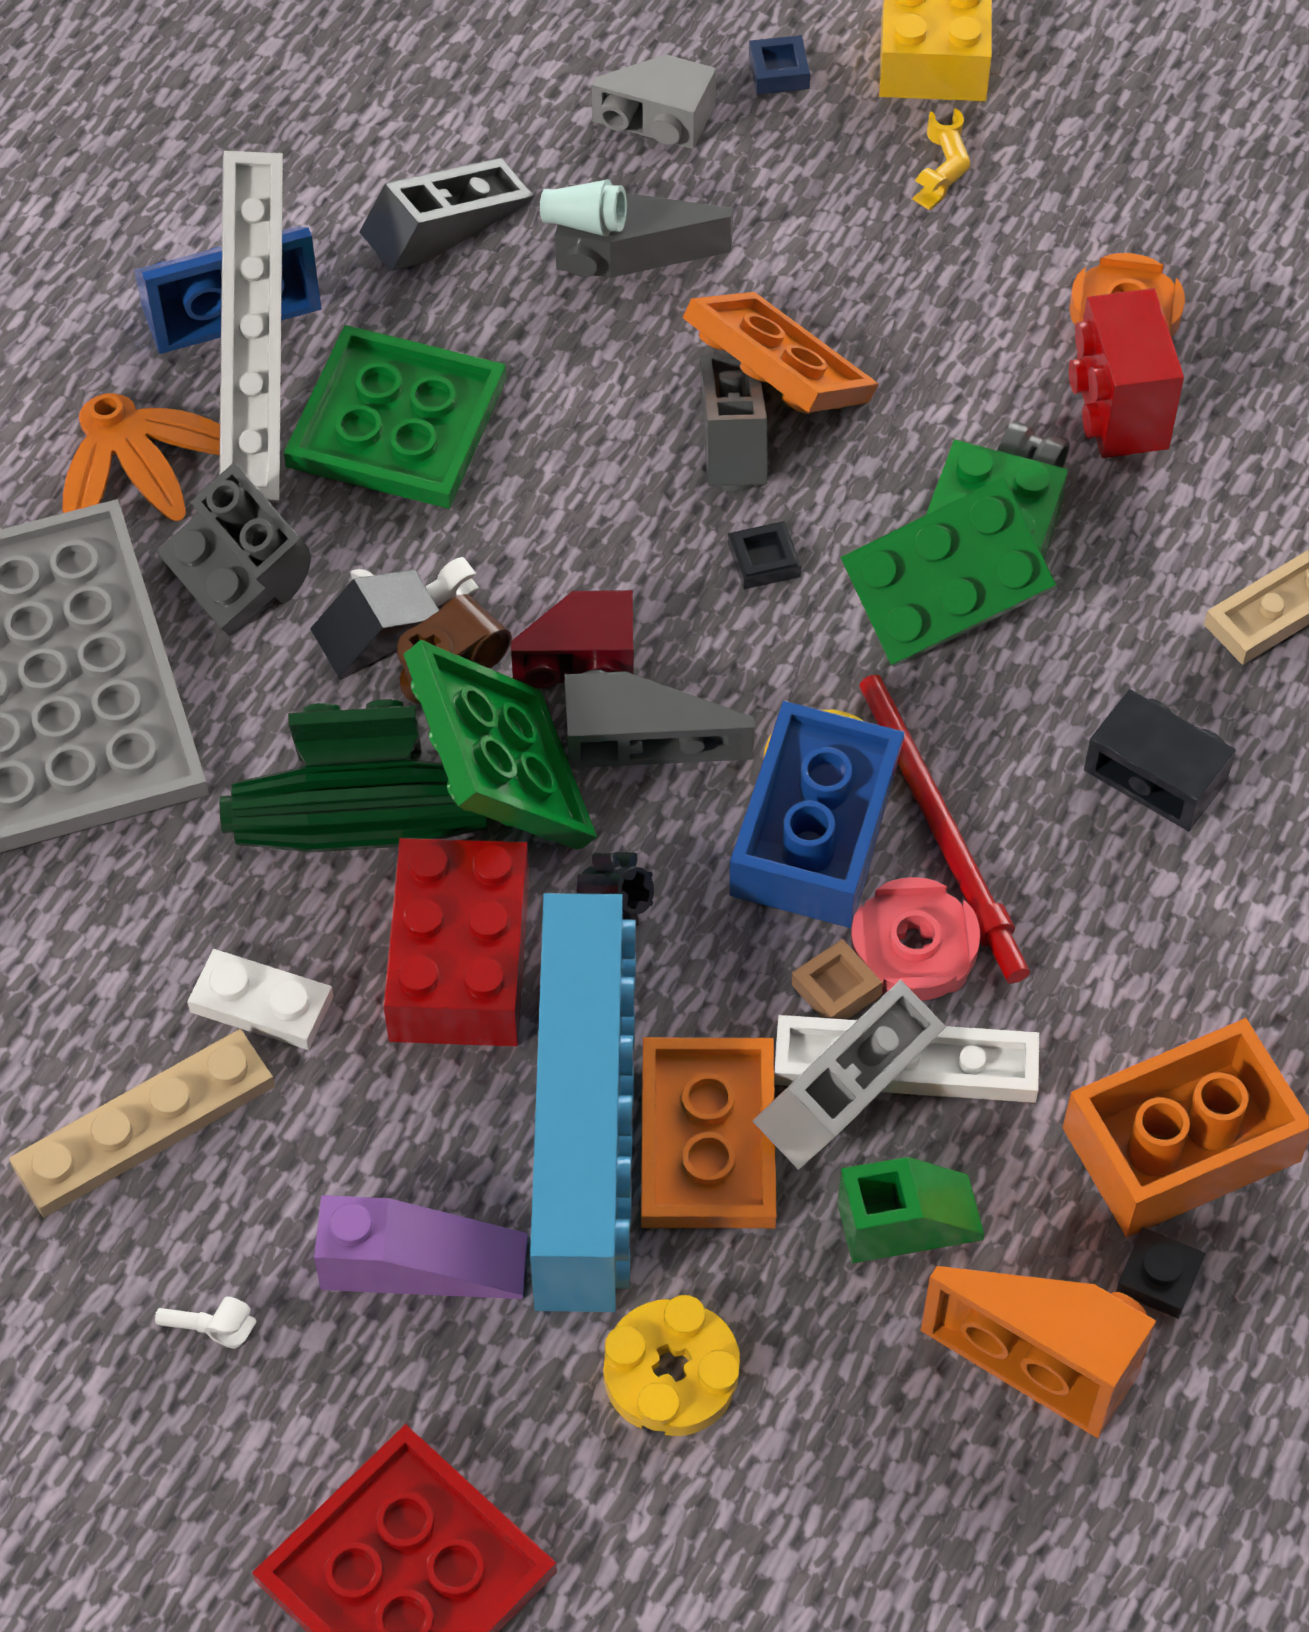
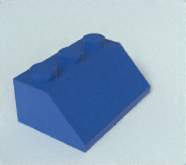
M295 226L282 230L281 321L322 310L313 240L309 227ZM222 246L134 270L141 306L159 354L221 337Z

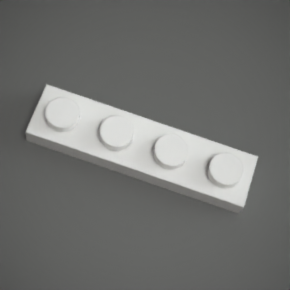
M778 1015L774 1085L789 1086L857 1020ZM946 1026L881 1092L1036 1103L1039 1079V1032Z

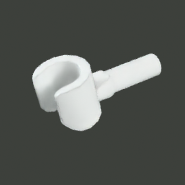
M225 1297L213 1316L203 1312L194 1313L158 1308L155 1315V1323L157 1325L197 1330V1332L206 1333L213 1341L232 1349L240 1347L245 1342L256 1324V1319L248 1316L250 1307L246 1303L233 1297Z

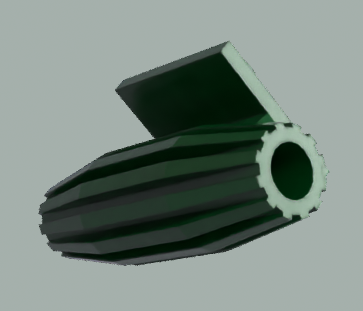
M394 699L374 700L367 703L365 709L341 710L339 705L332 703H316L304 707L301 713H288L289 728L299 761H304L306 766L233 782L231 784V795L220 796L219 800L222 833H233L235 844L241 846L312 853L399 847L400 838L446 839L487 829V817L472 811L463 810L451 798L447 789L448 777L443 763L410 759L412 754L422 753L415 705L404 706L403 702Z

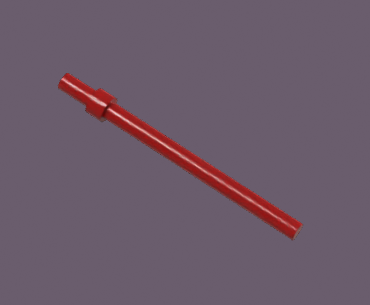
M874 674L864 678L860 682L859 688L877 724L905 732L897 764L967 903L977 917L981 945L990 947L1007 983L1014 984L1024 980L1029 976L1030 970L1012 936L1015 926L1005 906L1001 903H996L882 677Z

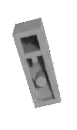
M900 979L752 1122L799 1170L833 1140L946 1026Z

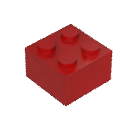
M1150 288L1087 297L1083 321L1077 322L1075 325L1077 359L1070 360L1069 381L1072 392L1074 394L1082 393L1085 402L1082 408V421L1086 437L1088 439L1096 438L1101 458L1168 450L1183 387L1184 374L1156 289Z

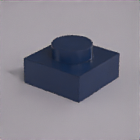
M802 35L749 40V61L756 94L810 89V69Z

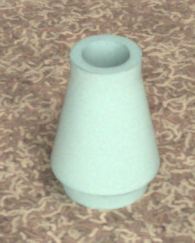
M609 179L560 189H544L541 194L540 216L543 223L558 224L605 237L609 236L611 231L620 232L624 228L627 214L626 192L623 186L612 185Z

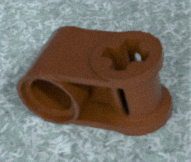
M463 594L452 598L438 612L416 627L407 630L399 638L397 643L398 660L404 667L399 677L402 693L413 703L421 704L412 692L410 685L412 677L403 655L420 640L491 669L506 655L512 641L511 632L471 596Z

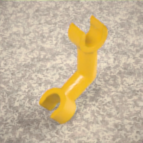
M956 108L953 111L952 125L938 123L935 114L932 111L929 113L927 136L933 143L941 145L946 161L936 170L931 168L924 169L915 180V182L924 187L912 200L928 210H932L942 201L948 188L970 168V159L961 138L964 117Z

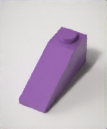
M321 1195L314 1261L321 1290L523 1299L528 1233L390 1198Z

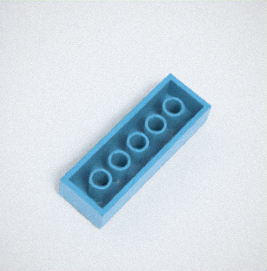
M544 893L530 1246L534 1311L616 1312V1289H630L636 920H623V894Z

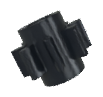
M637 853L592 854L593 866L586 868L581 874L577 875V894H623V920H636L637 927L639 925L638 914L645 912L649 906L653 905L654 884L652 872L636 867Z

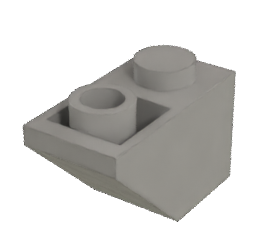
M665 54L595 77L591 85L592 122L603 124L614 131L625 130L654 138L665 145L676 144L694 149L715 107L716 68Z

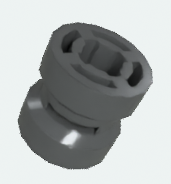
M1014 420L1003 435L997 451L1064 468L1070 443L1053 435L1047 438L1037 436L1031 426Z

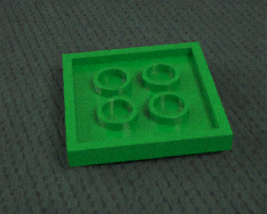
M344 325L283 452L285 467L450 509L507 380L506 364Z
M420 640L403 654L412 677L410 683L412 692L422 705L430 727L428 733L430 742L440 755L448 777V792L458 807L575 850L584 848L597 838L541 690L423 640Z

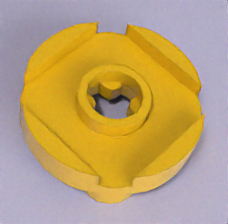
M679 1295L671 1300L661 1299L643 1304L625 1315L605 1339L603 1366L605 1389L616 1411L629 1423L641 1429L644 1426L653 1431H664L665 1435L685 1436L709 1427L727 1411L733 1399V1394L738 1387L739 1347L727 1324L717 1314L704 1308L697 1298L690 1295ZM671 1353L674 1357L683 1355L687 1358L688 1362L683 1366L685 1377L676 1382L669 1374L658 1377L653 1370L660 1365L659 1356Z

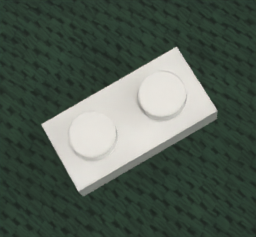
M213 949L187 1002L191 1013L309 1050L334 996L332 986Z

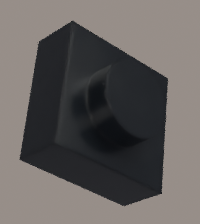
M1142 1227L1118 1282L1116 1292L1123 1293L1139 1303L1179 1319L1206 1253Z

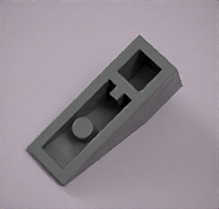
M497 158L385 183L359 233L391 271L427 263L529 203L534 195L504 160Z
M626 193L627 214L622 231H611L609 236L605 237L557 225L555 232L556 270L571 272L580 277L595 275L612 278L729 253L732 247L733 208Z
M731 354L699 355L708 486H720L728 491H744L752 488L753 485L767 484V416L761 381L745 374L740 368L741 362Z
M591 670L582 674L565 675L568 758L571 768L753 760L754 718L749 715L628 672L608 673L602 670Z

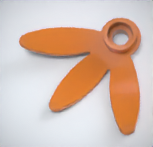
M116 393L102 394L90 399L84 404L79 413L80 426L87 436L77 449L67 472L63 490V513L97 505L102 502L110 475L112 456L117 455L125 473L144 498L167 519L172 521L182 520L186 515V509L179 482L167 459L148 437L178 447L220 455V424L206 417L182 410L167 408L136 409L131 399Z

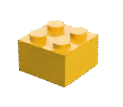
M883 0L879 97L986 101L992 57V0Z

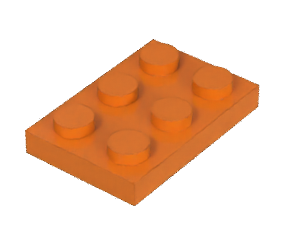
M756 292L691 298L682 317L700 331L698 336L704 343L715 349L727 351L741 362L740 368L745 374L758 381L771 384L783 394L782 400L789 407L801 413L811 414L817 411L835 408L842 409L843 407L869 403L879 383Z
M643 1037L641 1228L776 1229L775 1145L752 1122L775 1099L774 1038Z

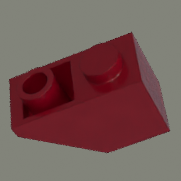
M633 590L571 591L511 641L513 679L535 688L544 689L553 687L558 683H565L566 674H582L591 670L634 674Z

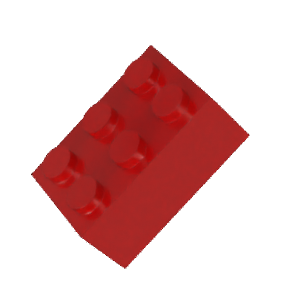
M399 839L383 1005L389 1042L518 1047L530 881L527 842Z

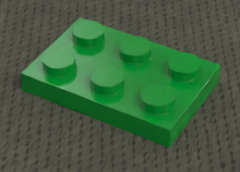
M1004 476L840 557L884 652L893 667L905 663L1058 588Z

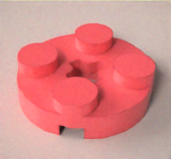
M908 877L886 882L875 890V896L866 901L863 907L861 903L853 918L850 941L853 951L883 982L882 995L901 979L921 1001L942 997L947 993L956 992L964 986L967 976L976 963L980 942V928L977 917L970 905L965 900H963L962 905L955 897L947 894V886L927 878ZM908 929H919L921 938L932 939V943L924 945L921 949H912L903 945L899 940L906 938Z

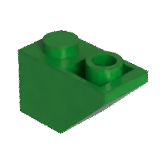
M911 1157L841 1168L837 1204L852 1264L984 1240V1231L968 1174Z

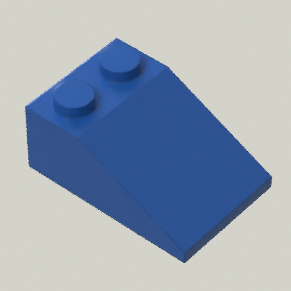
M783 701L731 856L729 896L851 928L869 872L905 732Z

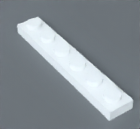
M224 151L219 475L234 462L270 503H278L280 475L283 153Z

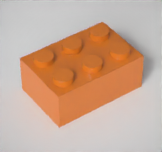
M1247 1018L1072 1091L1062 1127L1126 1238L1139 1233L1142 1227L1148 1229L1301 1162L1309 1142V1117Z

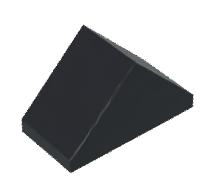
M415 569L353 578L313 624L310 630L341 680L395 651L399 638L407 630L416 627L438 612L439 609Z

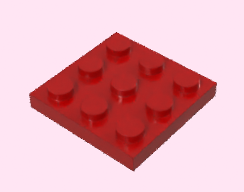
M405 1424L252 1572L255 1583L306 1632H499L557 1573V1563Z

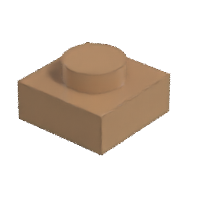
M843 939L792 972V986L821 1018L847 1020L882 996L883 982Z

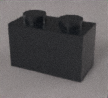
M1129 688L1090 738L1084 771L1190 832L1227 783L1236 749L1226 744L1216 733L1207 729H1200L1173 714L1160 701L1147 699Z

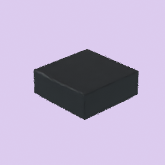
M785 521L728 533V546L744 590L801 577V565Z

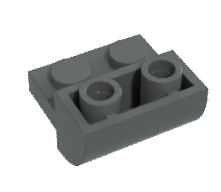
M233 462L190 502L198 511V514L156 551L217 625L229 636L242 628L274 597L282 604L290 601L305 581L311 563L310 550L305 542Z

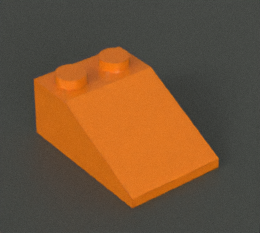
M937 1266L929 1278L920 1331L1098 1439L1140 1373L1156 1320L1147 1316L1144 1308L1133 1298L1119 1292H1112L1110 1294L1095 1284Z

